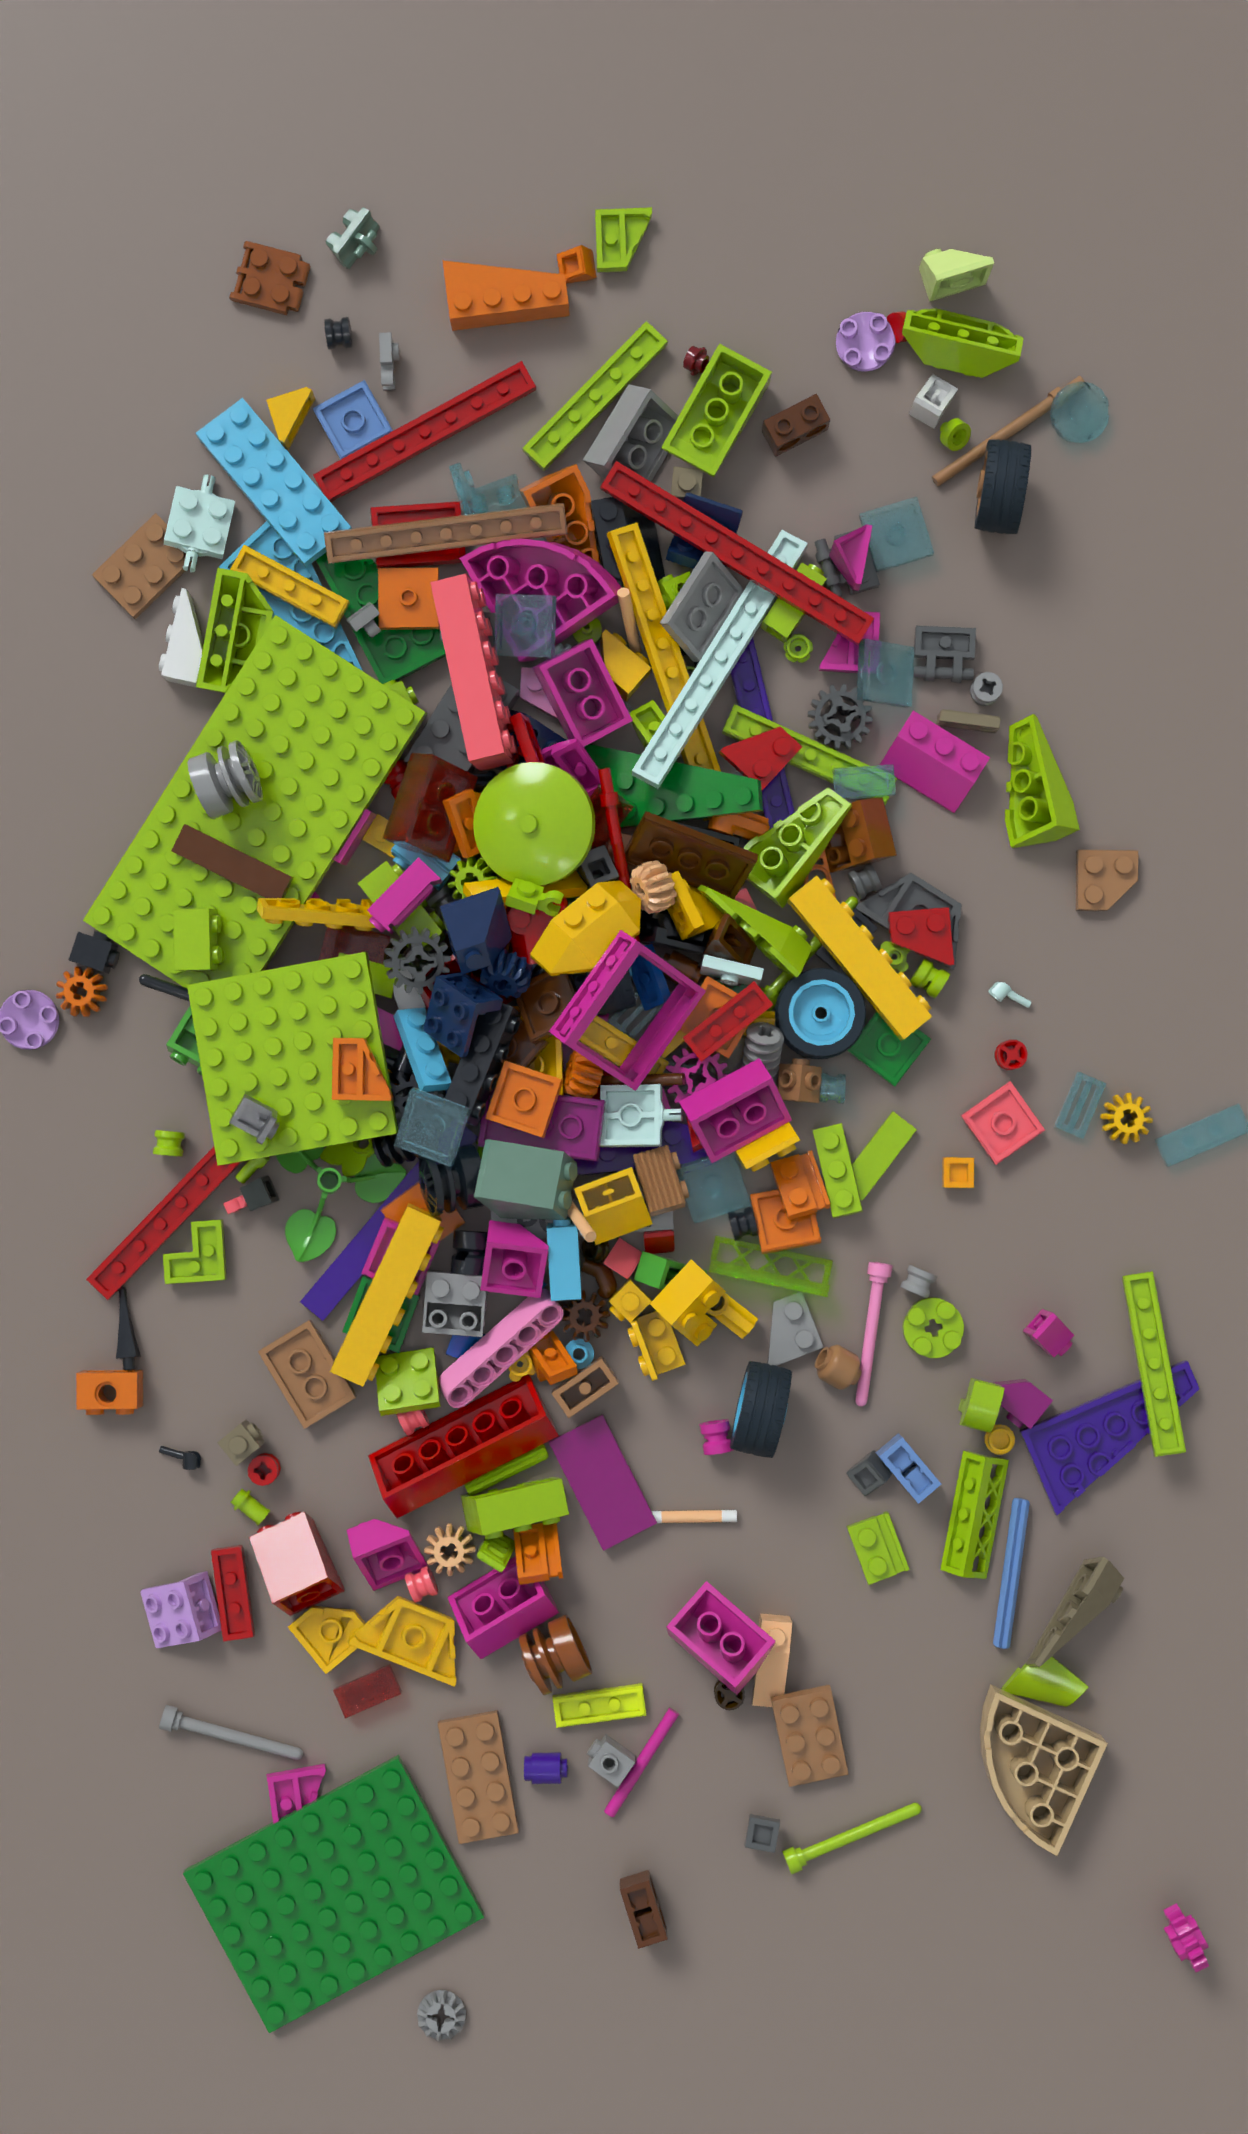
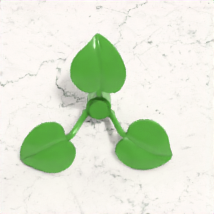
M324 1147L276 1155L280 1165L292 1173H301L309 1165L318 1173L317 1186L322 1192L316 1214L311 1210L302 1209L293 1213L286 1223V1240L297 1262H305L315 1259L332 1245L336 1236L335 1222L330 1217L321 1216L327 1195L337 1192L341 1187V1183L356 1182L355 1192L362 1200L369 1203H379L386 1200L405 1178L406 1170L401 1165H396L395 1163L391 1167L385 1168L378 1161L374 1153L367 1158L365 1167L361 1172L354 1175L355 1177L341 1176L334 1168L322 1169L313 1162L320 1158Z

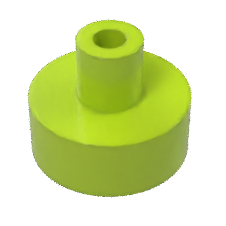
M954 418L942 423L940 426V441L951 451H958L968 443L971 436V428L961 419Z
M595 618L573 634L575 641L580 643L584 640L593 639L596 645L602 635L600 621Z

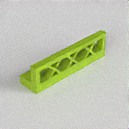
M963 1451L940 1570L963 1578H987L1009 1463L1008 1459ZM992 1464H996V1473L993 1479L991 1480L990 1475ZM990 1496V1504L988 1508L985 1509V1501L987 1497ZM984 1525V1535L981 1539H979L980 1529ZM979 1556L977 1570H972L974 1559Z

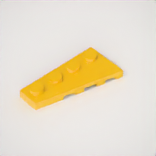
M258 898L257 911L262 919L271 924L295 921V924L306 927L313 926V923H320L333 929H341L343 925L354 926L355 929L361 931H372L373 928H376L369 921L372 915L367 910L373 904L370 899H361V904L351 903L349 899H337L336 904H330L321 898H309L306 904H300L301 902L295 898Z

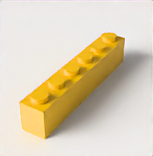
M816 875L788 898V904L846 975L857 985L864 997L899 1040H904L932 1017L928 1012L931 1010L930 1005L921 995L916 997L909 989L912 984L904 973L899 972L897 974L890 965L893 960L883 948L877 950L871 942L874 937L864 925L859 927L852 919L855 915L852 909L844 901L842 903L837 901L833 896L836 891L826 878L820 880Z
M408 1203L332 1364L331 1373L362 1387L367 1379L373 1381L380 1366L375 1363L379 1352L386 1353L393 1338L388 1333L392 1325L399 1326L405 1310L401 1308L405 1297L412 1298L418 1285L414 1278L418 1270L424 1272L431 1258V1255L427 1253L431 1242L437 1244L442 1235L444 1227L439 1226L442 1218L438 1216L433 1217L429 1212Z

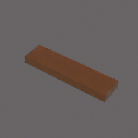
M186 824L183 825L171 850L265 898H284L294 878Z

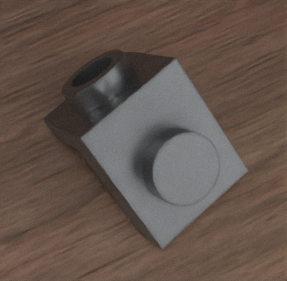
M244 1094L229 1121L230 1124L257 1137L256 1142L261 1145L266 1137L269 1139L273 1138L280 1124L276 1121L278 1111L247 1094Z

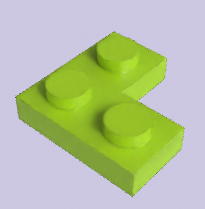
M223 1219L191 1222L193 1252L163 1254L165 1284L226 1280Z

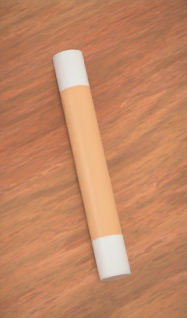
M737 1510L652 1511L657 1523L737 1522Z

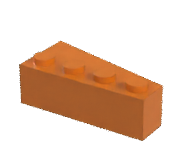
M442 260L452 331L570 316L565 274Z

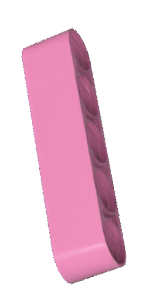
M542 1289L541 1298L527 1297L439 1376V1388L450 1406L460 1408L471 1402L559 1324L564 1315L563 1309L557 1301H551L548 1289Z

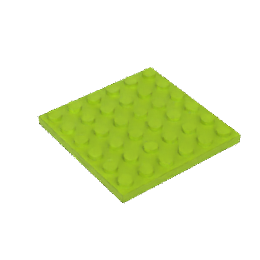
M367 952L187 985L218 1166L399 1134L393 1101L332 1100L333 1038H366L391 1091ZM244 1094L278 1111L276 1121L280 1123L273 1138L269 1139L266 1137L262 1145L256 1142L257 1137L229 1123Z

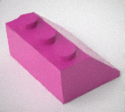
M913 710L878 767L950 812L955 813L990 757Z
M760 1058L679 1101L711 1163L792 1121L773 1078Z
M516 1556L508 1561L503 1572L493 1569L447 1597L466 1643L480 1659L485 1658L559 1613L544 1581L519 1585Z
M707 1581L666 1626L668 1635L736 1695L757 1673L776 1643L771 1636Z

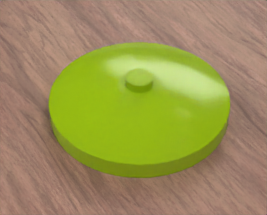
M539 762L521 763L500 772L484 788L474 812V837L482 858L499 876L512 883L515 878L530 881L536 885L545 886L568 877L583 863L594 840L595 813L586 790L570 773L550 764Z

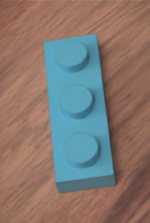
M425 1008L397 1010L393 1017L420 1093L448 1090L451 1079L438 1043L423 1030L427 1015Z

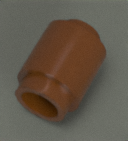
M673 950L671 955L668 953L664 954L662 958L664 961L696 984L698 983L702 975L700 974L701 967L698 966L699 962L676 950ZM663 972V975L666 980L676 985L679 984L677 981H675Z

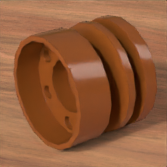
M563 1615L548 1622L550 1637L547 1639L539 1628L533 1629L536 1644L533 1643L527 1633L519 1636L524 1665L530 1678L535 1682L543 1695L552 1693L549 1678H551L557 1689L563 1688L561 1673L564 1671L573 1682L592 1674V1668L584 1646L568 1615Z

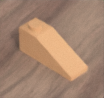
M760 1613L759 1627L771 1636L776 1643L754 1676L752 1705L772 1707L770 1697L782 1695L785 1692L792 1620L790 1616Z

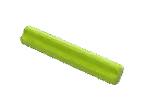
M542 1444L464 1484L469 1495L473 1496L546 1460L549 1457L545 1445Z

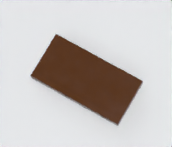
M645 811L624 850L627 862L639 866L649 861L658 860L661 864L666 865L668 873L679 871L682 879H685L688 885L696 888L703 885L732 899H735L758 859V854L647 811Z

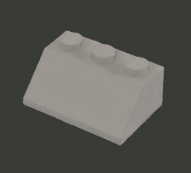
M628 384L583 461L604 479L614 463L618 461L651 482L668 454L661 447L675 424L678 415L651 389Z

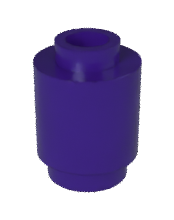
M561 1752L532 1753V1756L524 1757L525 1781H532V1784H561L562 1778L568 1777V1760L562 1759Z

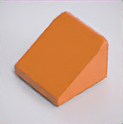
M580 245L557 254L559 274H565L566 284L592 280L597 277L593 251Z

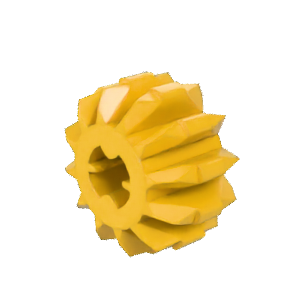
M1125 1093L1123 1100L1119 1095L1113 1096L1115 1105L1109 1102L1104 1103L1103 1106L1110 1113L1100 1114V1119H1108L1109 1121L1108 1124L1102 1126V1130L1108 1131L1113 1129L1109 1136L1111 1140L1117 1139L1120 1135L1121 1144H1127L1129 1136L1133 1142L1140 1141L1138 1132L1143 1135L1149 1133V1130L1143 1126V1123L1153 1122V1119L1150 1117L1144 1118V1113L1149 1112L1151 1108L1150 1106L1140 1108L1143 1102L1142 1097H1137L1132 1102V1094ZM1123 1111H1125V1114L1130 1113L1132 1116L1128 1123L1124 1124L1120 1120L1124 1117Z

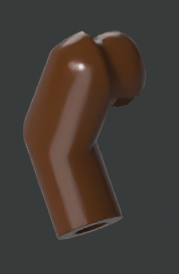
M585 1259L581 1272L596 1278L599 1287L597 1293L600 1297L604 1299L611 1298L617 1288L612 1270L606 1265Z

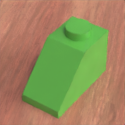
M642 1251L634 1280L663 1290L686 1264Z

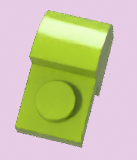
M971 1378L966 1399L961 1398L958 1410L962 1415L959 1425L990 1433L995 1425L1005 1388L998 1384Z

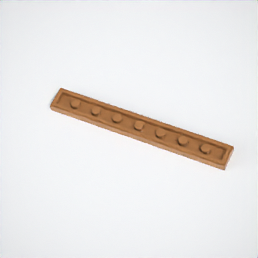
M564 503L328 531L324 532L329 564L485 545L511 539H534L567 535L568 532Z

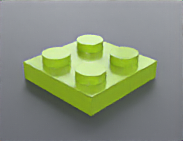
M434 1347L377 1357L375 1363L380 1366L376 1373L378 1407L381 1416L441 1407Z

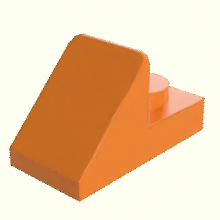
M553 1329L528 1350L540 1382L547 1380L550 1385H553L578 1374L577 1365Z

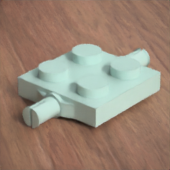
M208 474L203 475L201 490H191L176 486L163 545L178 548L186 553L183 570L187 572L190 561H192L190 572H195L198 556L223 559L235 505L234 500L218 497L212 493L216 478L211 475L209 486H207Z
M661 1084L640 1085L636 1091L627 1085H600V1100L606 1101L601 1147L662 1146L664 1122L683 1120L682 1108H664Z

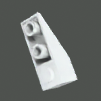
M181 588L180 596H176L173 602L172 611L175 614L173 625H169L167 628L166 642H168L166 654L163 653L161 655L159 671H162L161 676L166 681L196 687L204 642L192 596L186 589Z

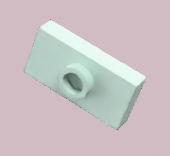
M704 954L700 974L719 978L720 982L731 986H737L738 983L750 985L753 981L759 986L764 968Z

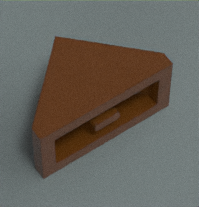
M724 914L714 926L703 953L749 965L757 945L729 914Z

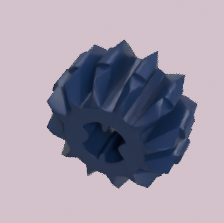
M503 949L492 965L481 968L480 983L496 995H503L507 1000L510 996L519 998L530 986L532 966L527 963V957H518L516 951L508 953L506 949Z

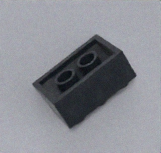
M614 497L592 500V515L602 566L616 579L621 588L625 587L606 533L630 524L638 523L657 582L665 577L655 522Z

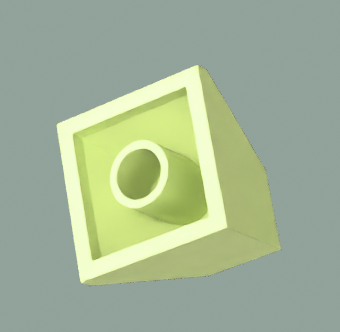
M935 249L926 253L921 260L919 271L929 302L986 285L994 265L993 257L954 249L946 251Z

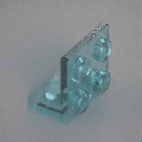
M460 462L449 466L452 483L464 515L487 512L488 507L496 504L500 506L509 505L516 501V497L520 496L519 482L516 474L474 488L475 485L470 471H463Z

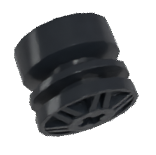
M468 1144L452 1147L449 1153V1161L442 1150H437L434 1153V1157L430 1152L422 1153L419 1156L420 1189L426 1207L433 1217L441 1215L443 1210L447 1213H453L456 1200L463 1210L484 1206L474 1198L481 1164L479 1153L474 1145Z

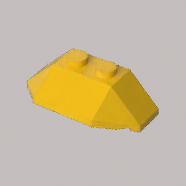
M620 880L596 883L550 921L530 953V957L550 976L591 972L620 930L633 938L640 934L641 899Z

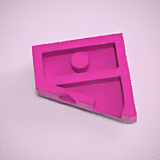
M866 612L874 617V620L858 646L837 634L819 666V671L876 674L878 669L880 612Z
M325 1764L267 1774L273 1824L278 1822L281 1817L294 1810L297 1811L302 1806L317 1799L318 1790L326 1772Z

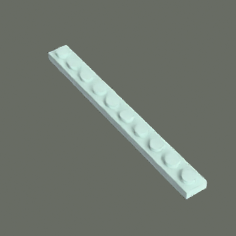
M781 530L768 553L795 569L806 552L808 543ZM752 581L748 583L632 769V776L659 789L777 598L775 595Z

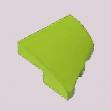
M1052 1656L1040 1667H1029L1026 1663L1022 1668L1018 1667L1001 1689L1013 1695L1068 1707L1088 1689V1686Z

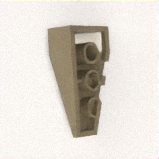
M1105 1557L1084 1559L1026 1665L1029 1667H1040L1108 1607L1111 1602L1114 1603L1119 1598L1123 1590L1120 1585L1124 1577Z

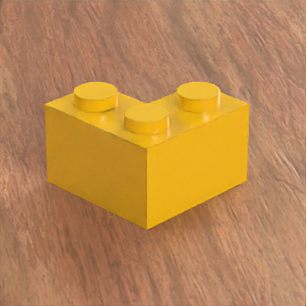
M691 1259L654 1298L650 1305L676 1330L698 1347L702 1341L711 1335L713 1329L718 1325L706 1312L719 1302L720 1297L726 1291Z

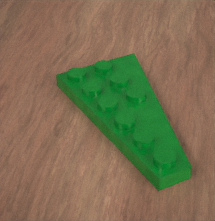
M326 552L316 560L332 592L349 600L350 604L344 613L346 619L369 602L373 603L378 610V569H376V563L371 558L328 564ZM377 615L373 620L379 627V615ZM440 626L439 629L381 630L373 638L369 637L363 627L358 631L353 630L379 682L382 684L391 680H396L397 682L446 656L443 641L440 640Z
M593 744L584 746V749L599 769L610 768L614 791L618 792L619 798L617 811L620 828L637 827L645 811L673 822L763 811L761 781L758 779L675 762L663 783L657 789L632 776V769L639 760L640 754ZM601 791L590 797L595 813V831L597 829L599 831L608 830L605 808L601 807L599 794H602Z

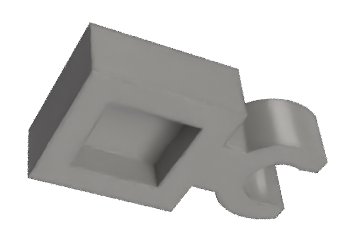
M391 332L379 333L381 385L383 386V391L395 390L394 371L395 361H400L399 343H394Z

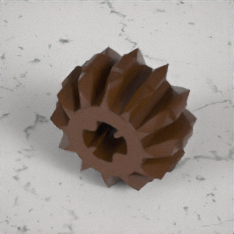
M582 1290L581 1301L578 1302L577 1299L570 1300L573 1307L566 1303L561 1305L563 1310L570 1312V1314H564L561 1320H570V1323L563 1328V1331L565 1333L569 1332L574 1327L576 1329L572 1336L574 1340L578 1339L580 1332H584V1341L589 1342V1331L592 1330L594 1336L599 1338L601 1333L596 1326L598 1325L604 1329H607L609 1326L607 1322L599 1320L600 1318L609 1317L610 1311H599L607 1302L603 1299L598 1304H595L596 1292L591 1294L589 1301L586 1300L585 1290ZM585 1308V1312L587 1309L592 1311L590 1323L585 1324L584 1320L583 1323H580L577 1320L580 1315L579 1309Z

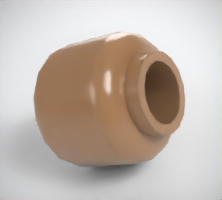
M840 1345L823 1348L815 1362L818 1377L836 1389L842 1390L850 1384L855 1385L862 1373L861 1369H859V1357Z

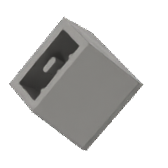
M435 1270L427 1271L422 1333L483 1337L488 1291H480L482 1275H465Z

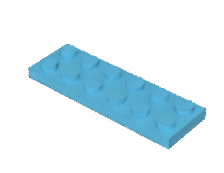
M243 398L196 432L200 442L305 568L327 552L324 532L352 529Z

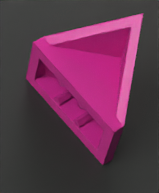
M866 524L834 540L829 554L847 583L855 591H859L862 584L873 525Z

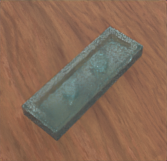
M1235 1104L1154 1140L1166 1167H1170L1248 1133V1122L1240 1104Z

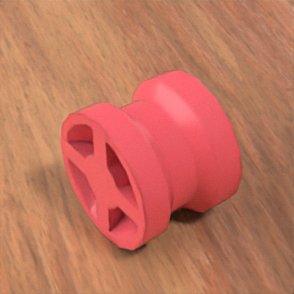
M425 1410L396 1414L407 1436L413 1434L414 1430L418 1427L425 1428L430 1425Z
M429 1566L422 1567L421 1571L416 1574L411 1572L405 1574L409 1593L415 1603L422 1601L424 1596H435L439 1593Z

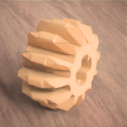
M658 860L639 865L632 870V877L630 878L633 888L631 891L641 899V909L645 910L648 914L659 913L675 904L674 897L677 896L674 890L675 883L671 878L672 874L668 873L666 865L661 864Z
M448 1523L446 1533L438 1526L435 1528L437 1537L428 1535L426 1540L433 1546L425 1547L424 1553L434 1554L427 1560V1564L433 1565L438 1562L439 1565L436 1568V1573L440 1574L443 1567H447V1575L452 1576L454 1566L460 1573H463L465 1571L463 1562L472 1564L473 1558L467 1553H474L476 1546L466 1545L473 1539V1536L468 1534L462 1537L463 1526H460L457 1532L454 1533L452 1523ZM452 1543L456 1546L454 1551H458V1553L452 1552L448 1556L444 1553L446 1548H442V1546L448 1547Z

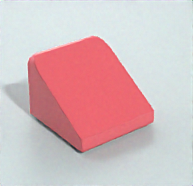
M619 1237L603 1264L628 1280L639 1264L642 1252Z

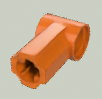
M754 813L711 817L707 828L722 834L736 835L751 840L756 836L763 835L769 830L770 826L768 823L769 819Z

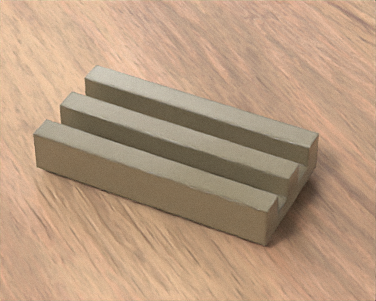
M942 709L937 715L936 725L996 733L1000 728L1001 718L999 716Z

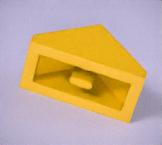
M308 387L266 400L278 439L286 450H289L315 401L313 391Z

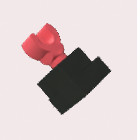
M268 1175L241 1187L242 1195L223 1203L227 1213L231 1214L247 1206L250 1211H254L280 1199Z

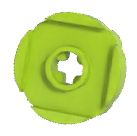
M928 1297V1299L918 1300L911 1306L904 1317L902 1330L905 1341L916 1353L928 1358H941L950 1354L960 1345L964 1333V1324L961 1314L950 1302L936 1297ZM934 1319L937 1324H941V1329L937 1331L938 1335L932 1336L931 1332L925 1331V1327L929 1326V1320Z

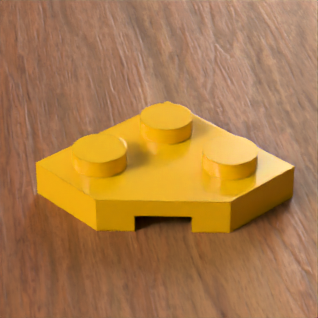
M312 1606L293 1621L288 1628L323 1672L327 1674L357 1649L349 1645L347 1641L354 1632L365 1624V1621L356 1610Z

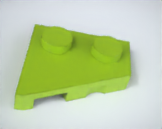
M652 207L595 209L597 272L628 270L652 218Z

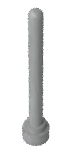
M170 1705L165 1706L159 1729L171 1732L172 1729L178 1731L179 1728L294 1760H300L303 1757V1751L298 1747L183 1716V1712L178 1711L177 1707Z

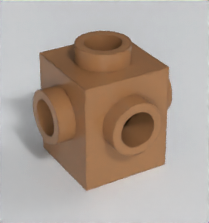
M792 1058V1064L780 1063L777 1089L782 1100L819 1103L822 1067L810 1066V1060Z

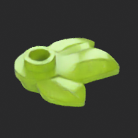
M365 1139L369 1141L366 1148H359V1143L362 1140L327 1146L321 1153L320 1158L330 1165H342L343 1176L350 1177L361 1172L365 1167L367 1158L375 1152L371 1139Z

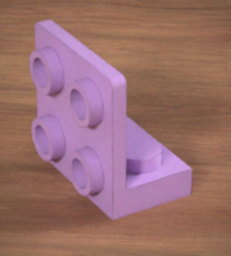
M207 1571L197 1573L179 1582L145 1588L140 1592L156 1648L200 1641L221 1631L220 1615Z

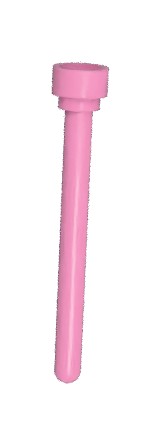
M869 1262L867 1270L872 1285L860 1363L862 1373L858 1380L855 1399L856 1404L861 1407L865 1406L868 1400L884 1283H887L888 1277H891L893 1266L880 1262Z

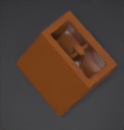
M883 797L861 799L851 803V809L825 848L830 873L863 866L868 863L872 864L897 856Z

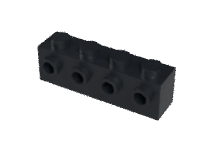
M502 1003L501 1010L478 1015L468 1055L460 1059L441 1106V1112L449 1117L477 1127L479 1120L482 1119L485 1113L486 1102L490 1092L496 1086L500 1067L508 1056L509 1045L513 1035L517 1033L520 1026L521 1013L514 1007Z

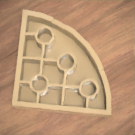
M990 1684L983 1705L980 1726L981 1755L987 1777L1002 1807L1017 1827L1037 1845L1058 1856L1108 1743L1100 1734Z

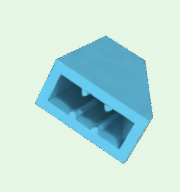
M569 1217L566 1220H553V1223H547L551 1301L582 1299L578 1229Z

